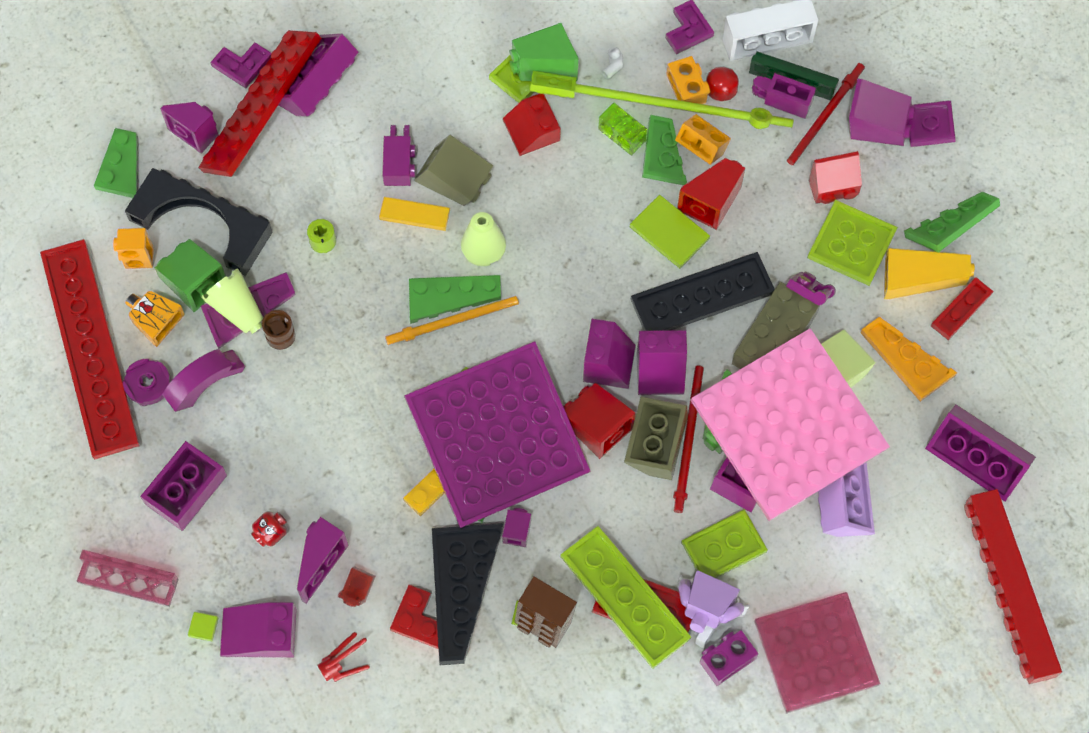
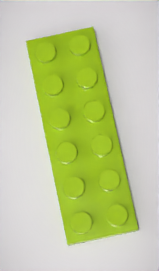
M599 526L595 527L560 554L561 559L652 669L691 639L689 633Z

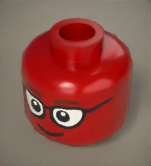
M266 511L252 524L253 532L251 535L261 546L265 547L267 545L272 547L287 534V528L285 527L287 521L279 512L273 514L270 511Z

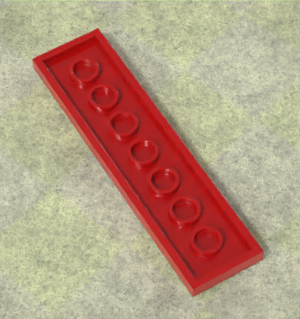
M288 30L283 35L281 42L271 53V58L260 70V74L254 83L250 85L245 97L239 102L231 118L227 120L224 129L215 138L214 144L208 153L204 155L198 167L203 173L233 176L321 40L317 32Z

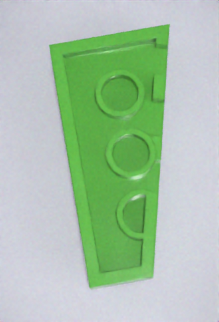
M980 192L958 203V208L946 209L940 212V217L932 221L926 219L920 222L921 226L914 230L911 227L904 230L905 238L939 253L1000 206V199L985 192Z
M500 275L409 278L410 324L428 317L429 319L435 318L439 314L461 311V308L476 307L501 300Z

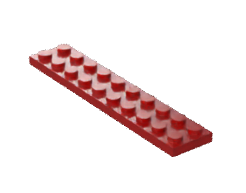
M83 239L41 251L40 254L91 455L95 460L139 447L138 436L123 387L120 368L86 241Z

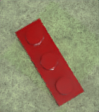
M975 277L932 322L931 327L949 341L994 291Z

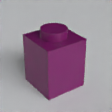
M521 508L508 509L502 535L503 544L526 548L532 521L531 513Z

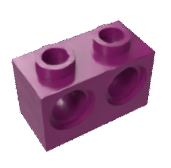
M742 630L736 634L733 631L728 633L721 639L723 643L717 647L711 645L702 652L703 656L701 657L700 664L716 686H719L758 657L759 653ZM740 645L744 653H733L731 646ZM719 658L723 661L724 666L722 668H715L711 660Z

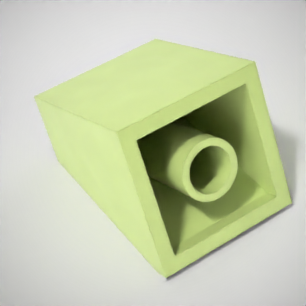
M842 330L821 344L850 388L863 379L876 363L845 330Z

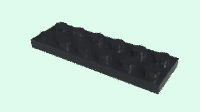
M755 252L631 295L630 299L644 331H671L771 296L775 288L759 253Z

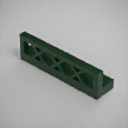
M756 51V54L751 59L749 74L772 79L774 73L815 87V96L827 100L833 98L839 82V78Z

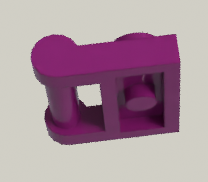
M806 271L804 273L799 272L793 276L786 285V287L816 305L824 304L828 298L833 297L836 293L833 285L821 284L816 281V277Z

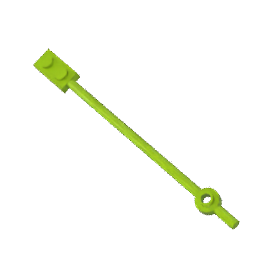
M539 71L532 72L530 91L540 94L574 98L575 93L747 120L756 129L767 128L770 124L792 128L794 119L772 116L764 108H754L751 112L576 84V77Z

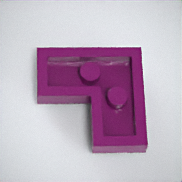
M689 0L673 9L674 15L682 26L666 33L665 38L676 54L714 36L713 29L693 0Z
M255 42L242 57L223 47L210 63L213 68L246 89L269 61L271 52Z

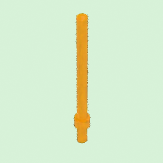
M513 296L414 328L411 326L403 328L401 332L385 336L387 345L403 340L408 342L414 340L416 336L518 305L519 302L517 296Z

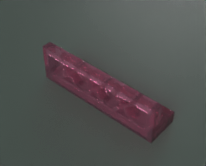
M82 550L79 559L83 564L77 578L78 583L170 607L179 581L175 573ZM89 566L99 569L101 576L94 580L85 579ZM115 573L121 574L124 582L117 586L109 584L108 577ZM138 579L144 580L147 588L140 592L132 590L130 583ZM161 585L169 587L166 599L156 597L153 589Z

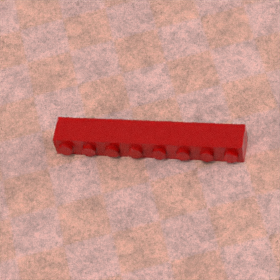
M998 489L970 495L964 506L965 513L972 520L974 526L972 527V532L975 540H979L981 559L983 563H987L989 582L992 586H995L997 605L1000 609H1003L1005 628L1008 632H1011L1013 651L1015 655H1019L1021 661V674L1024 679L1027 678L1028 684L1057 678L1062 673V669Z

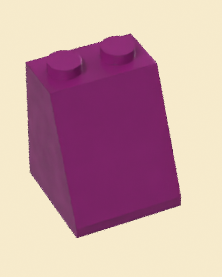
M858 78L849 115L851 139L904 146L905 138H909L911 133V125H908L909 119H913L915 114V106H912V97Z
M591 319L584 359L583 382L629 389L636 345L615 322Z
M686 330L639 331L637 344L638 395H684L687 363Z

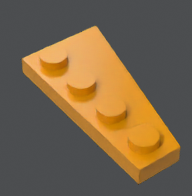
M881 317L876 318L860 332L920 402L957 374L952 368L949 369L940 363L941 360L934 355L930 356L923 351L916 342L912 343L905 338L902 332Z

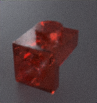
M355 566L352 567L344 588L339 592L338 597L343 599V603L348 606L356 607L362 605L367 600L376 576Z

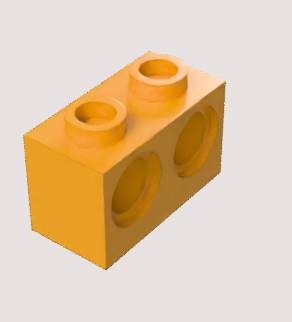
M692 56L667 63L666 75L677 100L698 104L706 103L710 89L707 81H703L701 77L702 71L699 63H695ZM690 90H694V91H696L697 93H691V92H689V91H690Z
M697 114L682 124L675 141L710 165L723 156L731 140L729 136Z
M118 229L117 237H114L113 246L114 251L118 252L119 261L123 262L125 269L153 268L154 247L146 229Z

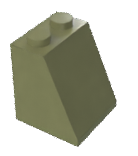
M448 135L434 147L414 181L465 206L469 202L474 203L481 193L479 188L482 184L485 185L492 176L489 172L493 165L452 135Z

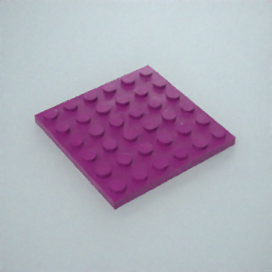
M535 341L404 395L460 528L591 472Z

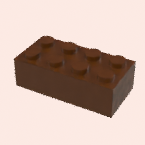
M533 576L518 601L515 624L518 625L517 629L526 635L532 633L538 637V641L548 648L551 646L557 648L571 625L577 602Z

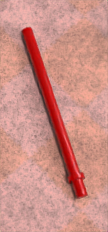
M695 366L677 491L673 495L675 499L674 512L683 513L684 502L688 498L686 488L698 413L691 399L701 393L703 366Z

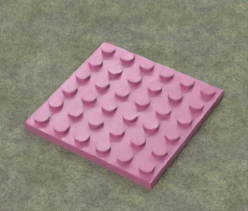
M811 328L691 399L692 404L768 521L890 447Z

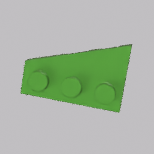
M118 128L114 129L94 183L95 190L130 198L134 197L137 192L138 136L136 132Z

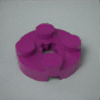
M140 359L132 363L126 370L123 387L128 397L140 406L152 405L164 398L162 394L171 382V377L167 368L161 362ZM147 377L149 380L153 378L150 386H142L144 378Z

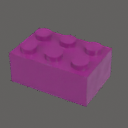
M185 441L140 497L147 507L183 531L227 477L223 466Z

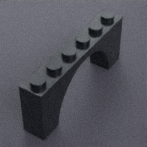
M155 168L151 169L125 209L129 221L147 230L162 215L181 207H201L216 213L229 228V243L223 256L225 266L233 271L238 269L244 276L247 275L273 233L270 222L265 217L250 214L246 208L233 206L225 198H216L206 189H197L185 179L178 180L162 169L160 171Z

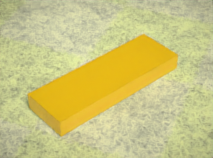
M384 197L379 219L446 231L450 208Z

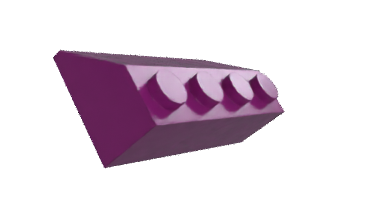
M343 34L320 35L321 40L279 103L280 107L295 116H310L314 113L316 105L329 94L331 86L341 79L343 71L354 63V58L359 53Z
M957 404L947 414L925 448L986 490L998 489L1001 500L1006 502L1036 458V456Z

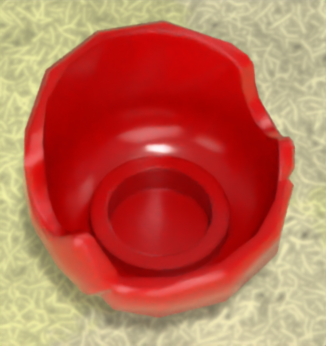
M724 66L715 67L710 70L706 77L710 89L708 95L718 101L731 100L738 92L739 79L733 69Z

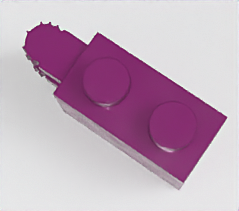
M774 73L772 79L757 76L753 79L752 93L765 99V105L806 119L814 99L815 87Z
M396 125L390 126V136H384L382 174L384 186H411V178H415V164H411V159L416 157V145L411 144L410 125H404V136H396Z

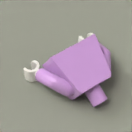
M698 570L694 578L691 577L689 580L683 578V575L680 574L677 588L679 589L681 604L686 607L685 615L692 619L690 628L693 631L702 633L706 625L711 628H717L720 623L726 624L737 617H744L750 605L740 603V599L737 598L740 589Z

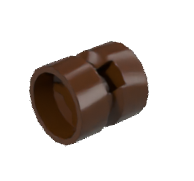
M282 310L270 311L265 315L262 320V328L270 347L277 350L290 347L295 341L296 336L291 317Z

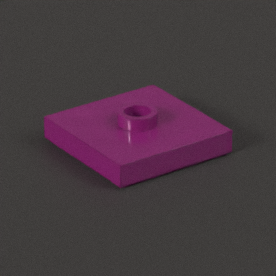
M951 100L912 105L915 106V114L913 119H909L908 124L911 125V147L956 142Z

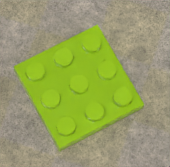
M835 200L807 259L870 286L898 227Z

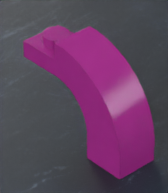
M220 349L213 350L199 357L180 371L169 383L162 395L175 412L193 407L202 392L210 385L222 378L242 373L246 366L233 350L222 352Z

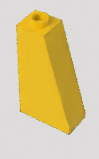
M889 248L885 256L884 299H894L966 285L969 278L974 276L975 265L971 263V255Z

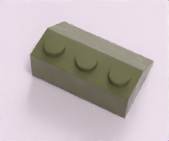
M640 397L624 463L648 476L673 480L688 418L687 405Z

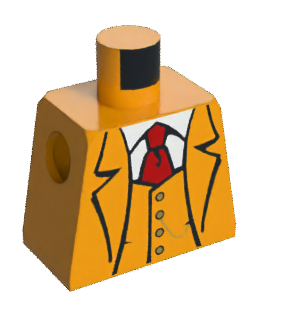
M148 291L142 298L133 293L125 302L127 306L132 308L129 312L132 323L156 347L185 315L181 305L152 291Z

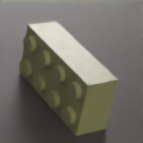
M780 281L735 351L732 365L742 369L808 330L818 313L820 305L814 304L786 287V284Z

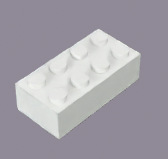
M794 0L784 4L777 3L771 7L754 8L748 12H736L726 16L723 43L729 61L751 57L756 54V51L769 53L813 43L818 18L812 0Z

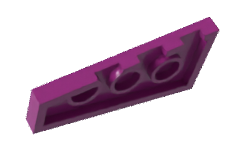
M287 272L248 287L263 318L267 313L274 311L296 295ZM209 304L201 306L218 349L243 332Z

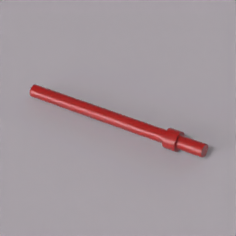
M858 63L853 71L845 76L842 86L788 157L787 162L790 165L796 163L849 89H853L857 84L858 77L865 69L862 63Z

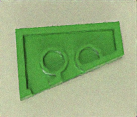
M650 115L642 178L685 185L687 179L683 173V162L681 156H679L678 142L675 141L676 133L671 118Z

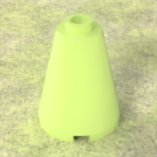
M479 212L471 218L463 234L461 250L470 263L477 266H489L491 263L502 258L505 253L506 240L491 215Z
M236 269L232 272V275L224 277L210 288L202 298L244 333L250 331L254 334L262 327L261 321L263 316L241 272Z

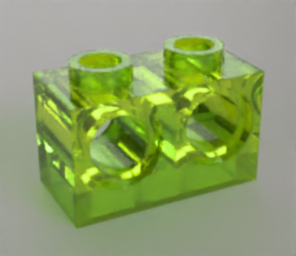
M613 102L599 116L598 130L631 156L646 142L647 128Z

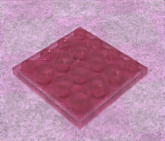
M847 592L754 620L786 714L880 685Z

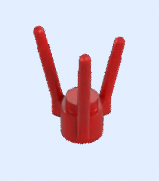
M354 632L328 656L321 659L322 662L317 664L326 681L333 678L334 682H337L341 678L370 668L369 665H364L339 673L343 669L339 662L366 643V638L361 639L335 657L357 636V633Z

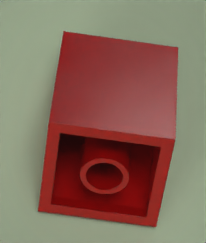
M724 158L681 187L677 209L683 214L717 230L742 187L745 167L738 161Z
M594 383L591 387H584L578 394L579 397L574 402H567L563 408L574 434L600 459L632 431L635 412L597 383Z

